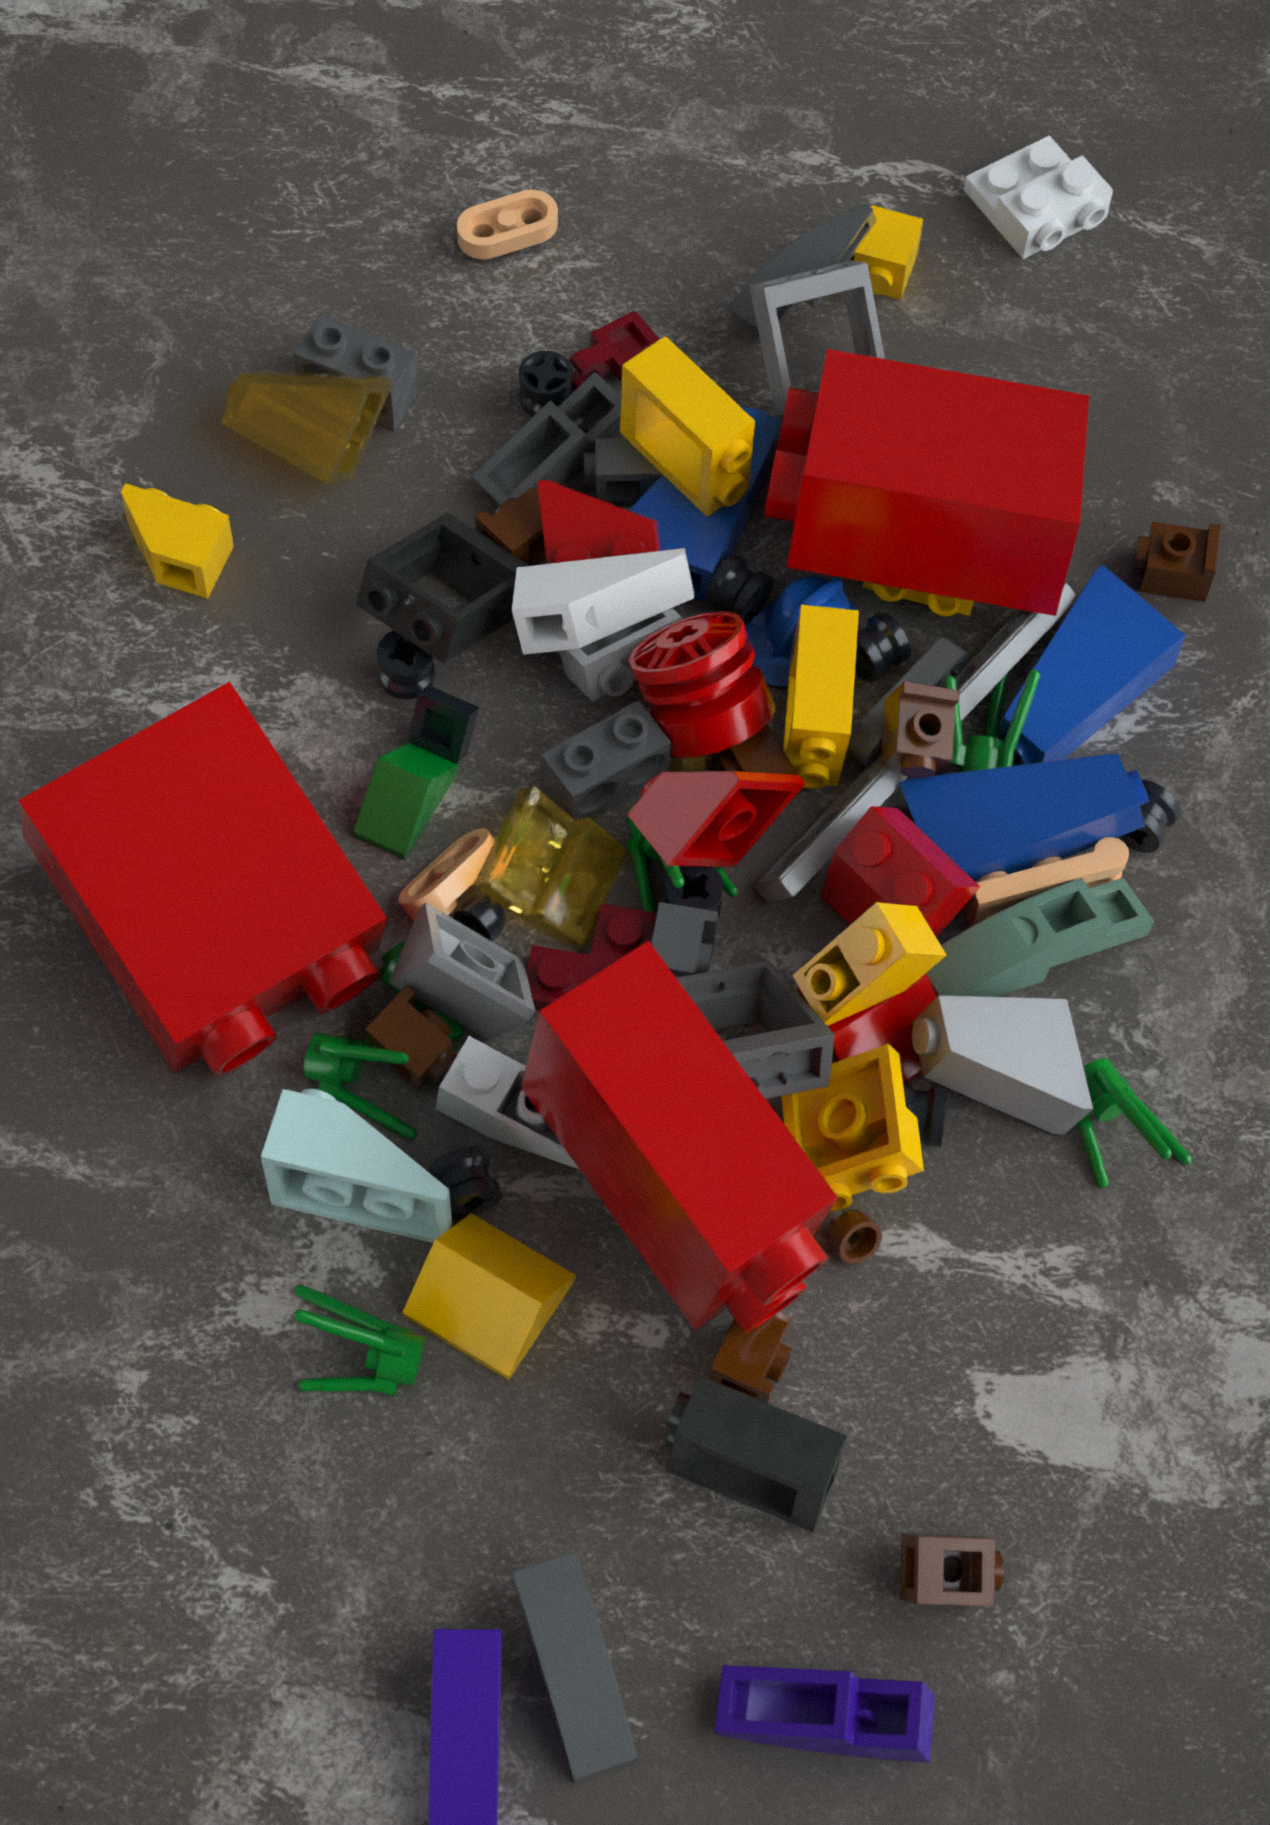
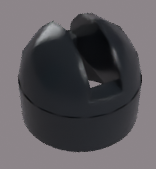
M479 895L467 900L453 914V919L493 942L505 926L506 915L500 903L492 905L490 896Z

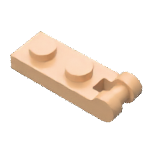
M1105 837L1098 841L1094 851L1064 860L1061 857L1045 858L1034 864L1030 869L1007 874L1004 871L989 873L976 881L980 888L965 905L964 913L968 923L972 927L1019 902L1081 878L1089 888L1120 879L1128 861V847L1118 838Z

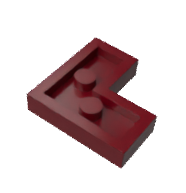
M601 903L590 955L532 945L526 974L535 1011L545 1008L648 940L652 943L657 913Z

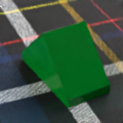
M406 743L378 757L353 831L354 838L406 860L457 776L459 765L411 743Z

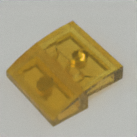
M535 786L520 789L473 885L502 907L541 931L576 948L584 947L599 915L601 903L604 904L628 850L590 817L574 820Z

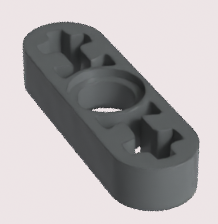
M946 637L939 639L860 720L851 733L846 753L868 768L882 752L885 699L904 681L944 688L945 678L947 676L955 677L967 664L969 654Z

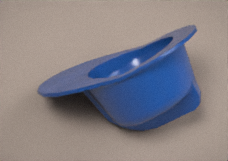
M809 576L790 582L779 596L758 613L747 625V640L751 643L756 654L752 666L760 668L767 686L788 688L789 662L801 605L857 610L844 594L843 583L838 577L830 581L825 578ZM858 616V629H859V627H860V620H859V616Z

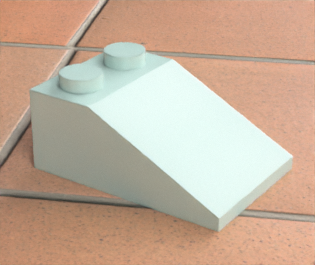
M286 1089L282 1090L261 1154L271 1205L434 1243L436 1238L452 1227L449 1189L344 1103L337 1102L332 1095L320 1090L304 1089L301 1093Z

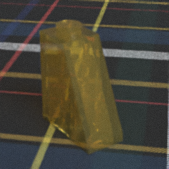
M286 371L240 373L226 394L225 403L227 408L221 423L326 484L353 480L393 381L385 376Z

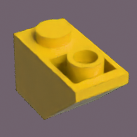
M873 205L870 207L874 210L877 221L850 260L866 262L868 264L873 294L901 300L918 255L924 219Z
M125 483L121 490V496L127 523L156 583L208 599L234 547L229 515L221 513L218 509L207 504L194 505L172 498L155 488L142 489Z
M876 902L792 976L810 1007L829 1026L904 992L947 955L917 906Z

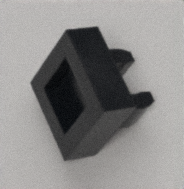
M427 685L418 693L406 742L458 764L467 755L479 707Z

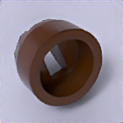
M846 1209L842 1211V1215L836 1220L832 1218L829 1222L827 1238L833 1251L844 1262L859 1264L869 1259L877 1251L882 1241V1230L866 1213L858 1209ZM855 1233L857 1237L849 1242L848 1238Z

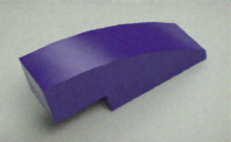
M434 1629L429 1825H498L502 1665L501 1630Z
M722 1665L715 1732L720 1736L800 1750L930 1763L935 1695L921 1681L860 1679L852 1671Z

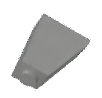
M938 995L912 1022V1045L915 1052L919 1054L923 1076L926 1079L1052 1134H1066L1093 1110L1067 999Z

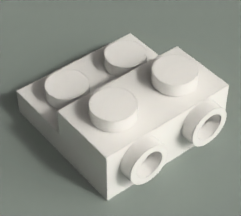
M1050 135L967 175L964 184L966 194L1022 259L1041 250L1048 251L1056 247L1064 238L1082 229L1089 230L1099 225L1107 217L1113 189L1083 155L1071 160Z

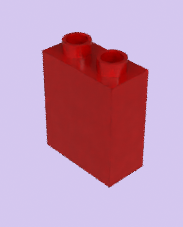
M827 349L819 392L793 387L788 389L778 449H776L764 517L795 522L787 568L1056 616L1080 526L1089 395Z
M230 681L18 800L25 842L174 1073L179 1072L202 1057L215 1076L230 1073L253 1060L275 1042L277 1034L267 1020L270 1016L305 995H308L320 1014L330 1012L361 994L380 976V972L370 956L379 951L387 917Z
M649 940L539 1011L521 1088L694 1330H698L727 1309L746 1334L774 1317L802 1295L807 1289L803 1281L819 1269L829 1258L813 1235L838 1200V1197Z

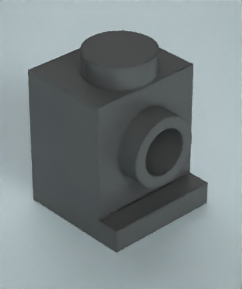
M624 436L595 439V452H584V485H595V497L610 502L617 507L633 506L663 475Z
M659 902L651 944L675 977L709 972L716 939L717 911Z

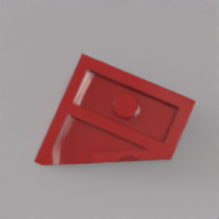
M552 480L537 481L547 564L661 551L657 520L617 507L597 497L572 490Z

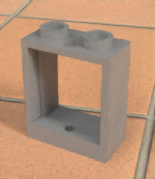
M850 260L749 285L774 413L784 415L788 389L791 387L776 311L777 307L844 291L855 354L885 359L869 269L866 262ZM820 388L812 389L810 391L819 392Z

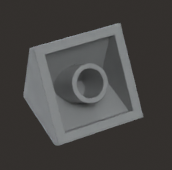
M426 902L423 904L414 920L389 984L400 990L407 985L415 992V999L487 1040L529 1021L536 1011L524 961Z

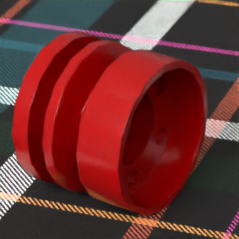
M722 611L707 612L687 617L665 626L648 636L633 649L628 661L636 680L640 682L638 686L646 702L653 704L649 713L671 741L670 755L678 758L700 757L720 752L740 744L758 733L773 717L776 709L760 668L752 666L756 654L751 643L747 640L748 633L738 614Z

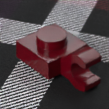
M635 310L592 331L591 347L582 349L570 357L569 362L577 370L572 373V385L577 389L594 372L603 379L607 373L612 371L622 381V365L653 345L660 338Z

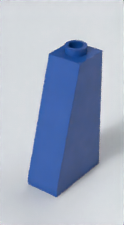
M739 405L755 420L749 488L737 503L729 507L723 505L706 517L662 475L629 510L657 520L661 551L685 548L694 589V598L707 602L705 600V593L713 575L720 565L733 554L773 468L782 419L773 417L760 409H749Z
M1104 565L1095 570L1033 669L1040 672V679L1014 751L1012 766L1064 760L1176 664L1185 634ZM1025 683L1003 716L998 739L1002 740L1003 743Z
M1118 753L935 775L928 778H910L899 783L915 825L975 882L981 877L996 871H1004L1007 874L1030 869L1034 864L1045 858L1061 857L1063 859L1094 847L1099 840L1105 837L1117 838L1145 827L1140 805L1149 802L1138 771L1135 769L1126 773Z

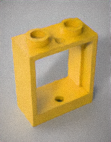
M664 336L622 365L620 433L706 517L723 505L729 507L737 503L749 488L755 420L672 341Z
M801 605L789 662L783 750L795 769V775H799L805 781L804 788L817 789L827 785L838 786L851 736L859 610Z

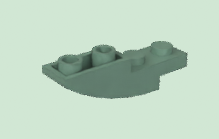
M1081 878L1052 888L1000 911L942 944L941 947L947 956L931 968L926 975L930 980L936 997L938 995L998 997L1044 982L1050 967L1148 935L1154 920L1124 878L1089 888Z

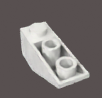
M681 548L517 567L512 614L523 655L579 649L693 599L694 589L686 550Z
M468 1036L439 1086L435 1109L488 1138L579 1169L522 1090L521 1085L526 1066Z

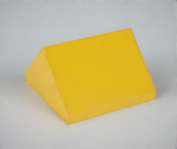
M470 1213L434 1240L402 1313L404 1318L509 1381L576 1280V1275Z

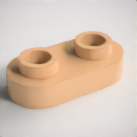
M524 190L472 206L463 211L457 220L458 245L466 255L472 258L491 259L545 242L555 234L558 227L557 204L549 194L543 191Z
M485 828L476 829L463 835L406 885L398 897L399 903L412 921L415 920L418 911L425 902L442 913L449 915L457 906L456 899L471 885L483 882L496 871L498 867L496 861L501 855L500 846Z

